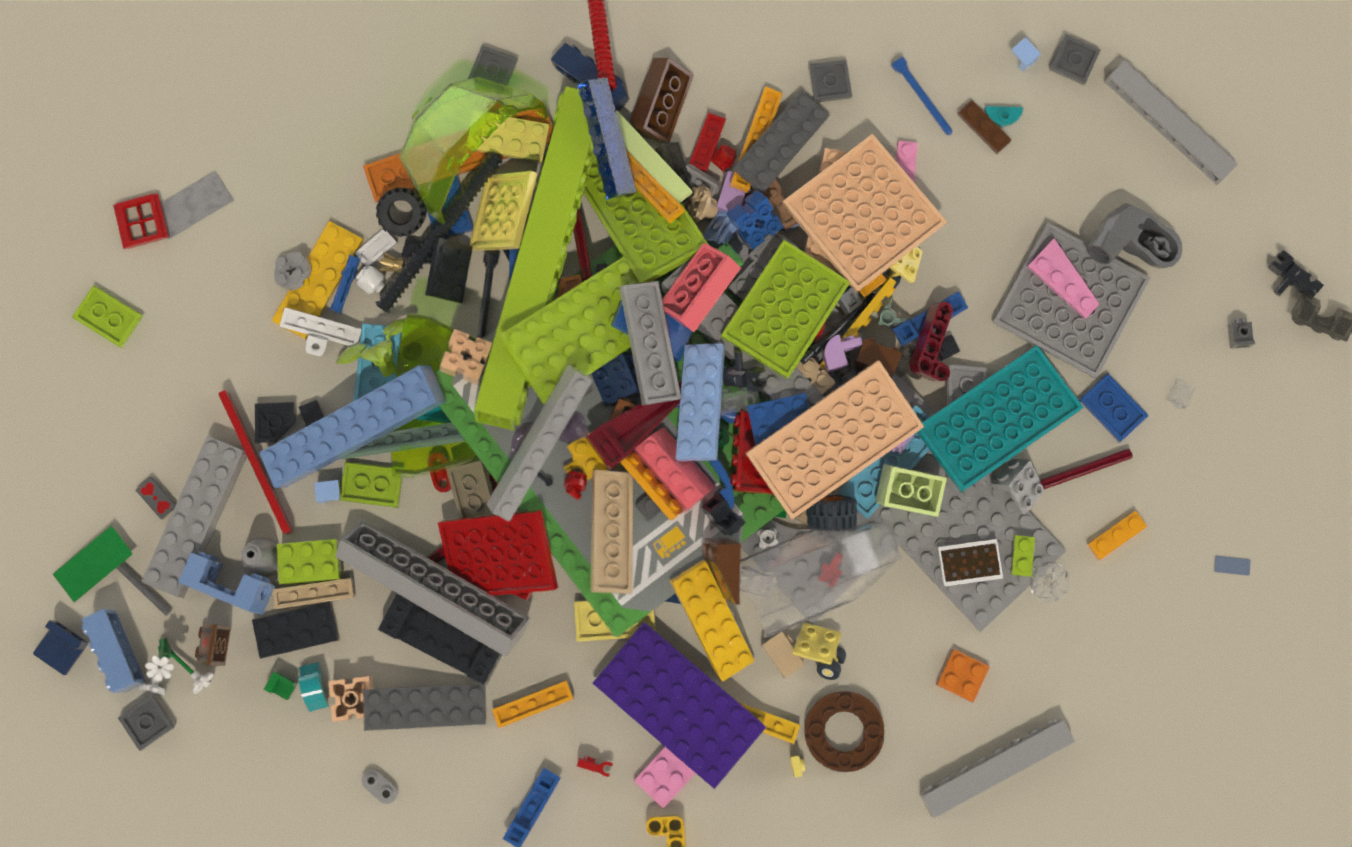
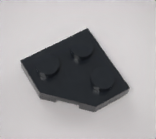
M295 402L255 404V443H276L296 423Z

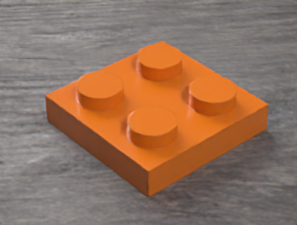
M953 649L936 685L973 703L990 666Z

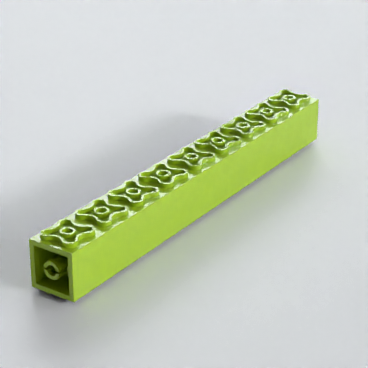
M567 86L564 93H560L553 118L552 137L474 408L475 422L515 431L516 425L520 426L528 397V389L526 388L530 389L531 385L499 335L555 299L558 288L557 282L561 278L567 256V246L571 242L577 220V209H580L587 182L586 177L590 173L595 154L596 140H599L602 122L605 118L606 104L603 103L604 95Z

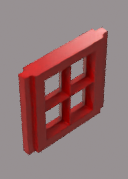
M158 193L113 205L123 249H130L169 238ZM150 203L153 216L142 219L139 205ZM136 206L139 220L128 223L125 209ZM154 220L157 233L146 236L143 222ZM140 224L143 237L132 240L129 226Z

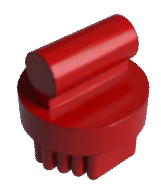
M721 145L714 153V158L711 162L724 173L734 164L737 153L730 145Z
M568 472L563 485L566 488V493L579 500L582 496L580 492L586 490L587 476L582 472Z

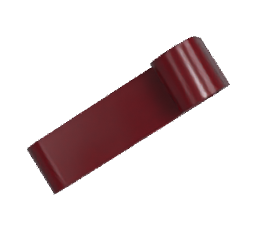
M948 302L930 305L909 364L912 373L933 382L946 381L950 376L949 367L936 360L953 313V308ZM933 325L936 327V332H935V333L933 332V329H932V328H933ZM927 343L929 344V347H930L929 351H927V349H926ZM921 361H922V363H923V369H922V370H921V368H920V362H921ZM937 369L940 372L939 377L936 374Z

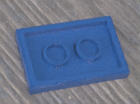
M1108 373L1079 399L1083 406L1119 443L1148 417V414Z

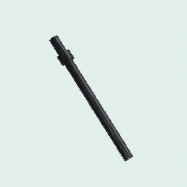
M871 293L861 305L846 315L817 343L810 345L800 362L805 364L812 357H816L830 339L836 336L865 310L876 294Z

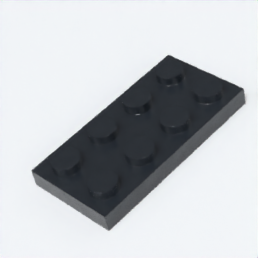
M331 602L252 620L260 659L339 641Z

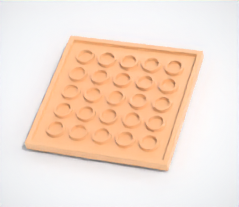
M873 134L782 202V205L838 272L850 282L849 285L856 293L947 223L944 217Z

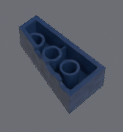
M564 43L550 59L556 70L571 82L575 83L577 81V85L583 91L604 95L603 103L609 107L611 114L616 111L619 112L629 101L623 87V81L617 75L614 76L616 80V88L614 90L605 92L599 89L595 61L588 55H582L576 46Z

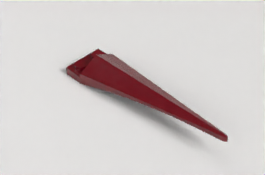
M680 382V383L678 384V385H679V390H680V395H681L682 382ZM680 399L643 406L640 404L602 424L587 435L585 439L610 470L624 460L680 403Z

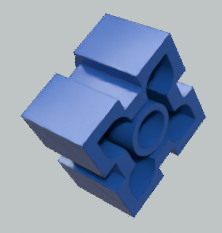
M755 191L745 199V205L740 206L737 204L726 213L731 223L737 228L736 231L742 242L752 250L765 241L763 238L765 235L769 234L772 236L783 228L778 216L772 212L774 209L768 198L759 191Z

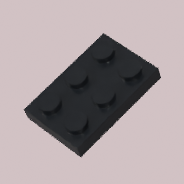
M442 238L435 239L426 296L455 303L463 302L472 246Z

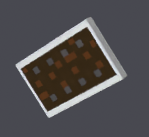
M997 539L937 547L943 587L1003 578Z

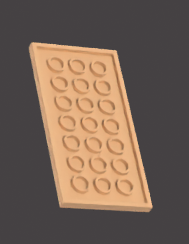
M877 360L747 451L746 455L789 517L793 519L924 426L881 362Z

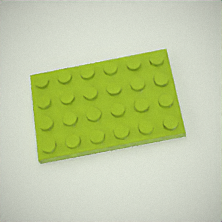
M783 240L720 337L788 380L850 282L786 240Z

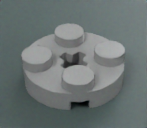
M291 252L279 257L275 262V282L286 290L299 289L304 285L302 282L305 278L310 277L312 270L311 262L300 252Z

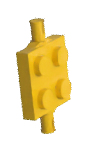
M590 433L566 446L573 462L563 466L566 474L578 469L587 476L586 481L592 479V471H605L608 469L585 439Z

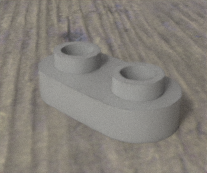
M370 770L363 775V787L381 803L389 804L396 800L398 796L396 786L379 771ZM369 777H374V784L368 782ZM385 790H388L390 792L389 797H385L383 795V792Z

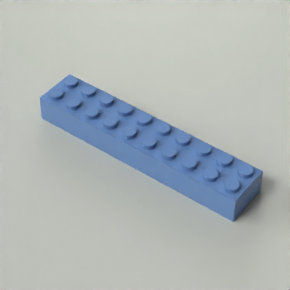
M419 365L259 453L274 488L288 487L446 403V399L431 366Z

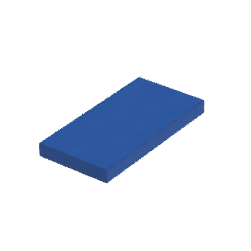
M621 300L611 326L628 335ZM664 312L673 359L678 362L682 359L685 345H687L692 331Z

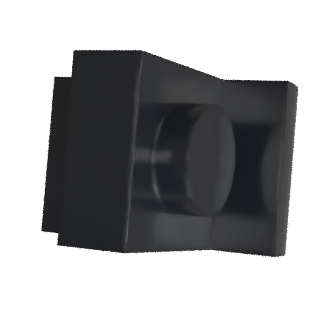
M716 494L701 506L709 520L725 536L727 534L732 536L737 533L746 523L741 516L730 509L723 498Z

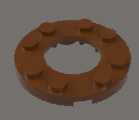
M848 691L834 692L818 700L809 711L804 727L805 741L812 756L824 767L837 772H854L868 766L880 753L884 743V722L877 707L866 697ZM844 711L857 716L862 722L864 729L863 740L859 746L845 752L831 747L825 736V727L829 718L836 713Z

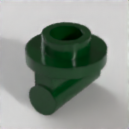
M719 428L718 450H724V446L728 444L730 439L728 431L724 428Z

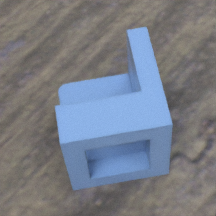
M1026 37L1012 48V52L1021 61L1018 67L1023 72L1037 61L1041 55Z
M333 480L314 483L317 503L325 504L328 503L327 501L340 500L339 486H341V481Z

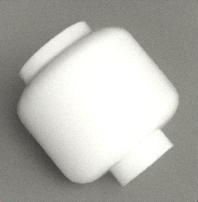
M364 266L356 276V284L369 295L375 291L379 293L385 286L383 283L385 276L374 266Z

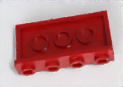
M740 410L734 419V427H737V434L733 436V446H736V454L732 455V466H735V471L731 474V485H734L733 491L774 495L746 455L747 451L755 447L748 413L745 410Z

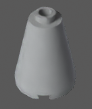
M267 538L251 540L241 552V561L244 569L249 574L254 573L264 577L273 574L278 568L277 544Z

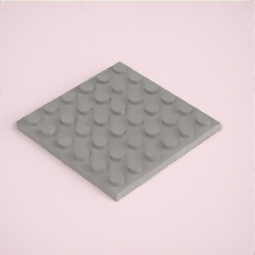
M1047 223L996 315L993 324L1034 346L1037 345L1041 350L1096 379L1147 286L1150 277L1117 259L1106 265L1096 262L1086 251L1087 243ZM1053 239L1057 241L1099 303L1086 319L1080 316L1027 268Z

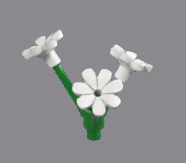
M161 638L159 639L158 646L159 656H153L152 662H147L145 666L147 669H150L147 672V676L151 678V681L147 685H140L139 690H151L152 694L159 693L160 695H165V689L161 688L158 683L162 680V676L166 679L171 677L169 670H173L174 667L172 663H168L170 658H174L191 674V678L196 681L193 684L194 689L192 690L194 694L199 693L203 686L207 688L214 674L208 672L206 675H200L197 671L194 672L170 648L167 639Z

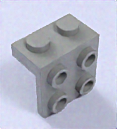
M1011 459L991 483L994 490L1009 491L1020 514H1026L1044 492L1041 481L1030 460Z

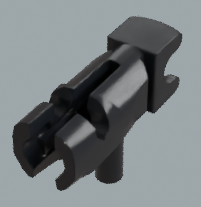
M1284 250L1277 255L1281 264L1273 261L1268 265V268L1274 274L1284 278L1274 290L1277 296H1280L1288 286L1293 285L1299 293L1311 299L1324 286L1318 279L1310 282L1312 274L1294 262V258Z
M735 350V365L733 367L724 365L722 383H724V386L747 388V391L756 392L763 390L766 387V382L760 381L758 377L761 373L765 372V368L754 366L743 368L742 351Z

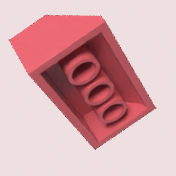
M703 243L662 299L664 312L684 327L695 332L741 267L728 255Z
M663 427L637 446L634 453L641 458V462L646 468L654 473L658 482L667 488L670 496L677 500L683 511L687 513L714 490L716 486L694 461H678L676 459L677 441Z

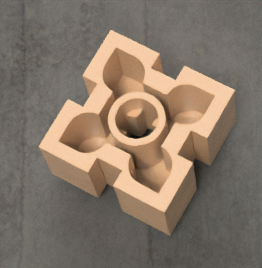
M454 329L449 341L451 353L445 352L440 365V372L454 377L457 373L463 374V380L478 385L484 371V365L481 362L487 363L492 343L477 338L476 342L469 340V334ZM467 354L470 358L463 360V355Z
M372 676L352 678L353 683L349 684V679L328 681L330 697H335L336 705H331L332 722L352 719V714H356V719L363 718V690L374 689ZM352 693L354 696H356V701L354 704L352 701H349V697L352 696Z

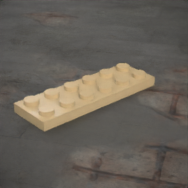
M592 471L591 592L632 594L633 476L627 472Z

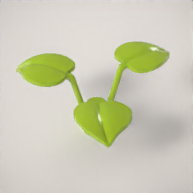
M402 318L391 322L383 330V333L387 334L386 341L379 342L367 348L366 344L351 346L338 357L336 364L351 363L361 356L362 359L372 361L376 367L378 366L384 377L393 375L397 371V367L392 360L394 356L392 354L390 337L404 331L415 321V318Z

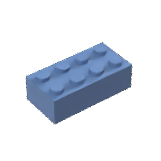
M102 609L82 618V630L86 636H89L91 641L89 643L90 649L97 655L99 660L97 665L99 670L105 674V684L108 690L112 691V693H125L146 683L116 610Z

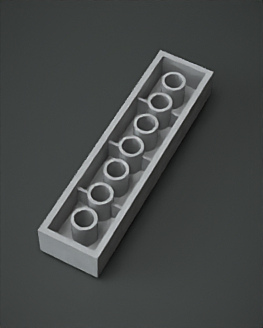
M206 437L141 581L142 583L178 598L185 597L189 587L178 583L190 553L198 554L199 551L205 552L247 458L245 451L212 437Z

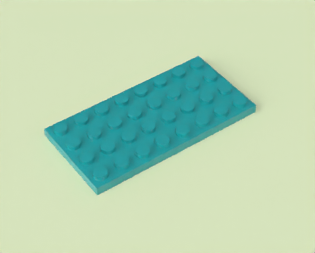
M1036 345L922 422L924 427L917 431V433L962 493L1084 407Z

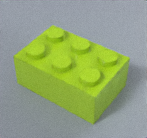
M329 539L277 544L279 584L289 585L343 579L342 560L335 557L340 540Z

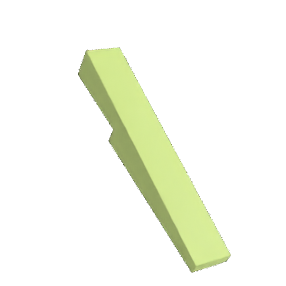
M618 111L602 122L605 131L612 135L678 203H681L692 194V190Z

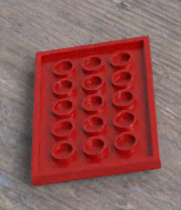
M541 510L516 512L510 521L498 515H488L437 522L448 570L488 594L504 595L554 591L559 588Z

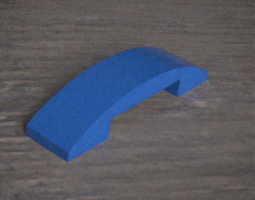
M959 291L941 301L951 304L953 308L951 319L968 309ZM928 310L892 329L902 346L919 338Z
M718 459L708 460L725 486V489L720 491L721 497L727 502L730 509H733L734 495L732 485L724 467Z
M545 768L542 769L531 791L503 836V840L515 847L522 846L561 777Z

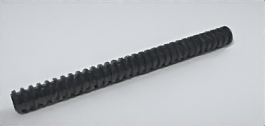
M492 151L487 153L488 156H485L484 161L480 162L481 166H477L478 170L473 172L474 175H471L470 180L466 181L467 184L462 186L463 190H459L460 194H457L455 196L456 199L452 200V204L448 205L449 208L444 210L445 214H441L442 218L438 219V223H435L434 228L430 229L431 232L426 234L427 238H423L424 242L419 244L420 247L415 249V253H412V258H408L409 262H405L406 266L401 268L402 271L398 272V276L393 278L394 281L390 282V287L387 286V291L383 292L384 295L380 296V300L375 302L384 312H391L390 308H394L393 304L397 303V299L402 297L401 294L405 293V288H409L408 284H412V279H415V275L420 273L419 270L424 268L423 264H427L426 260H430V255H433L435 239H445L444 236H448V231H451L452 226L456 225L455 222L460 220L459 216H463L462 212H465L467 210L466 207L470 206V202L474 201L473 198L478 196L477 192H481L480 188H484V183H487L488 178L492 177L491 174L496 172L495 168H499L498 164H502L503 161L497 154Z

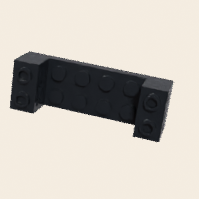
M398 594L395 595L378 628L382 633L401 640L459 670L483 685H488L503 656Z

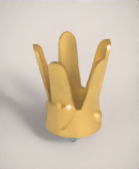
M383 252L384 259H381L380 263L388 266H382L379 271L401 272V268L405 267V259H398Z

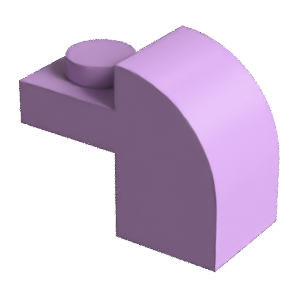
M839 335L830 339L823 351V362L827 373L847 367L848 364L844 352L860 348L863 345L861 337L849 336L843 339L844 342H841Z

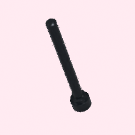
M484 254L483 257L486 272L477 338L483 339L486 333L493 271L499 262V256Z

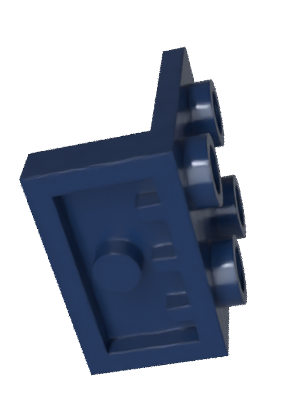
M632 353L621 354L591 373L605 406H609L617 402L618 399H623L633 393H640Z
M49 620L45 625L49 631L35 649L33 655L62 675H67L89 642L60 622Z

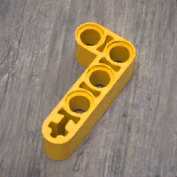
M653 816L647 820L646 831L651 836H666L667 847H670L671 842L674 840L680 841L682 847H685L684 822L680 816ZM678 820L681 823L680 828L672 830L669 827L670 821ZM658 821L661 828L658 831H652L649 828L650 822Z

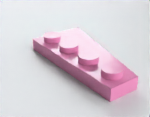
M1055 239L1027 267L1084 319L1099 305Z

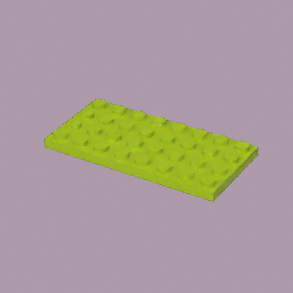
M600 152L594 154L590 173L586 177L587 182L583 194L622 257H625L630 264V268L639 283L651 282L686 263L694 257L703 243L708 244L682 203L679 204L684 208L685 212L669 224Z
M625 257L617 260L499 335L543 404L549 399L568 365L588 376L631 347L629 335L611 326L622 300L619 287L640 284Z

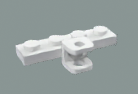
M287 307L284 308L280 327L308 334L305 350L307 353L316 356L323 355L328 340L348 346L357 345L362 330L358 327ZM317 343L319 348L313 349L312 345Z

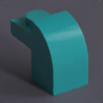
M319 662L299 667V687L309 712L329 707L328 694L322 682Z

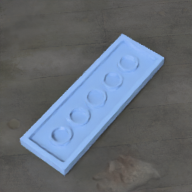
M723 343L685 345L676 459L678 461L717 460L725 353Z

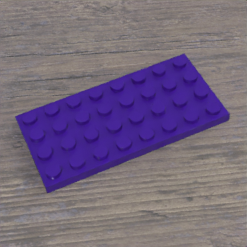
M645 622L592 683L713 789L719 785L766 728L762 722Z

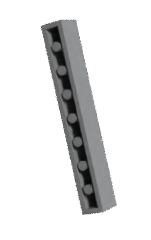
M1124 60L1106 79L1105 83L1216 185L1238 165L1233 156L1226 154L1221 149V146L1216 141H1212L1202 128H1198L1193 124L1189 116L1181 113L1177 105L1169 102L1164 97L1163 92L1155 89L1150 84V81L1145 76H1141L1131 63H1127Z
M570 365L567 366L486 505L493 514L508 521L511 520L593 381L585 373Z
M1054 718L1046 722V727L1041 730L1035 728L1028 732V737L1024 739L1021 737L1016 738L1010 742L1011 746L1007 748L1002 746L994 750V755L991 757L983 756L975 761L976 765L972 767L967 765L959 769V774L954 777L948 775L940 780L941 784L935 787L932 784L924 788V793L920 794L931 817L935 818L1074 743L1075 741L1064 720Z

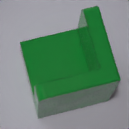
M273 672L263 690L289 700L298 683L279 672Z

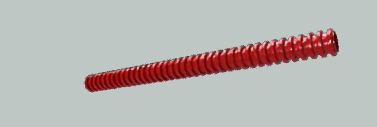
M587 0L599 89L605 92L612 91L616 88V80L614 77L604 0Z

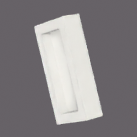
M381 230L356 251L355 254L366 267H369L384 256L383 252L388 253L393 249L397 242L387 231Z

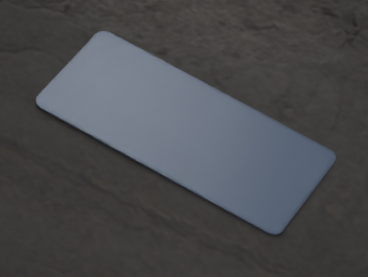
M1215 556L1214 571L1249 576L1251 560Z

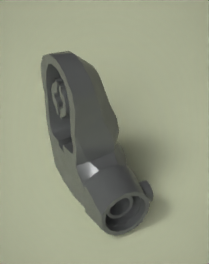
M1124 203L1111 211L1102 220L1098 229L1094 232L1086 251L1093 260L1106 265L1111 263L1124 250L1131 255L1139 257L1148 265L1162 269L1172 267L1179 262L1182 255V242L1175 231L1166 227L1155 216L1131 204Z

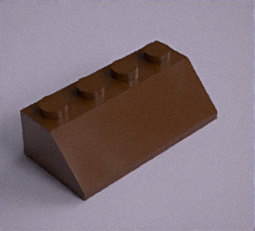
M653 58L629 124L641 136L669 145L694 75L670 58Z

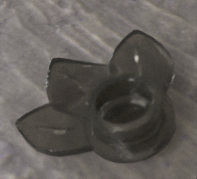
M910 343L899 347L898 351L902 354L895 373L898 377H902L907 373L911 378L920 380L921 377L912 373L909 367L915 346ZM904 350L909 352V356H905ZM922 361L920 362V368H921V370L923 369V366H922L923 363H922Z

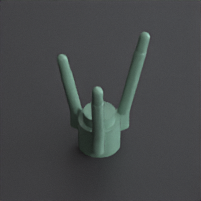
M893 295L888 298L885 310L880 314L878 324L888 326L894 322H906L913 318L897 317L895 310L890 308L893 300Z

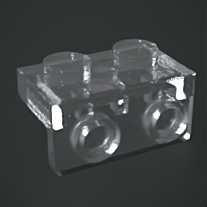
M738 387L737 390L722 388V414L740 412V410L746 411V406L759 403L758 392L747 391V388Z

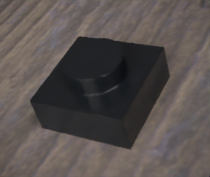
M952 334L943 339L939 351L942 361L960 352Z

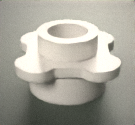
M775 528L758 531L760 548L765 549L768 546L776 547L778 545Z

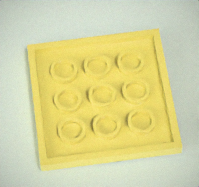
M525 171L497 174L488 178V182L484 183L485 186L482 191L469 246L473 247V251L519 249L533 190L536 186L537 173Z

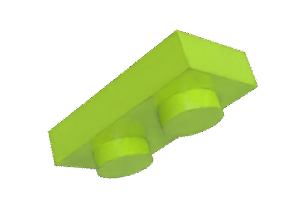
M1014 535L1011 575L1032 577L1035 537Z

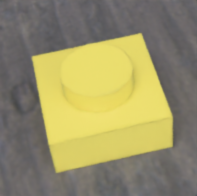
M798 755L790 756L793 776H803L802 771H805L804 760L799 759Z

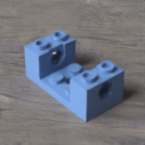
M201 551L198 554L190 553L178 583L248 612L263 615L275 585L269 583V578L254 573L251 576L244 574L237 591L229 590L225 586L215 583L223 566L222 563L217 562V557Z

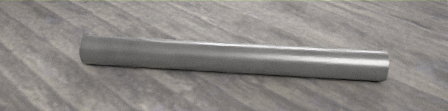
M123 563L116 568L165 616L172 611Z

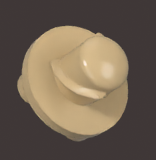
M703 185L692 187V194L688 199L687 205L684 206L694 223H698L705 218L713 219L718 213V203L711 197L710 189Z

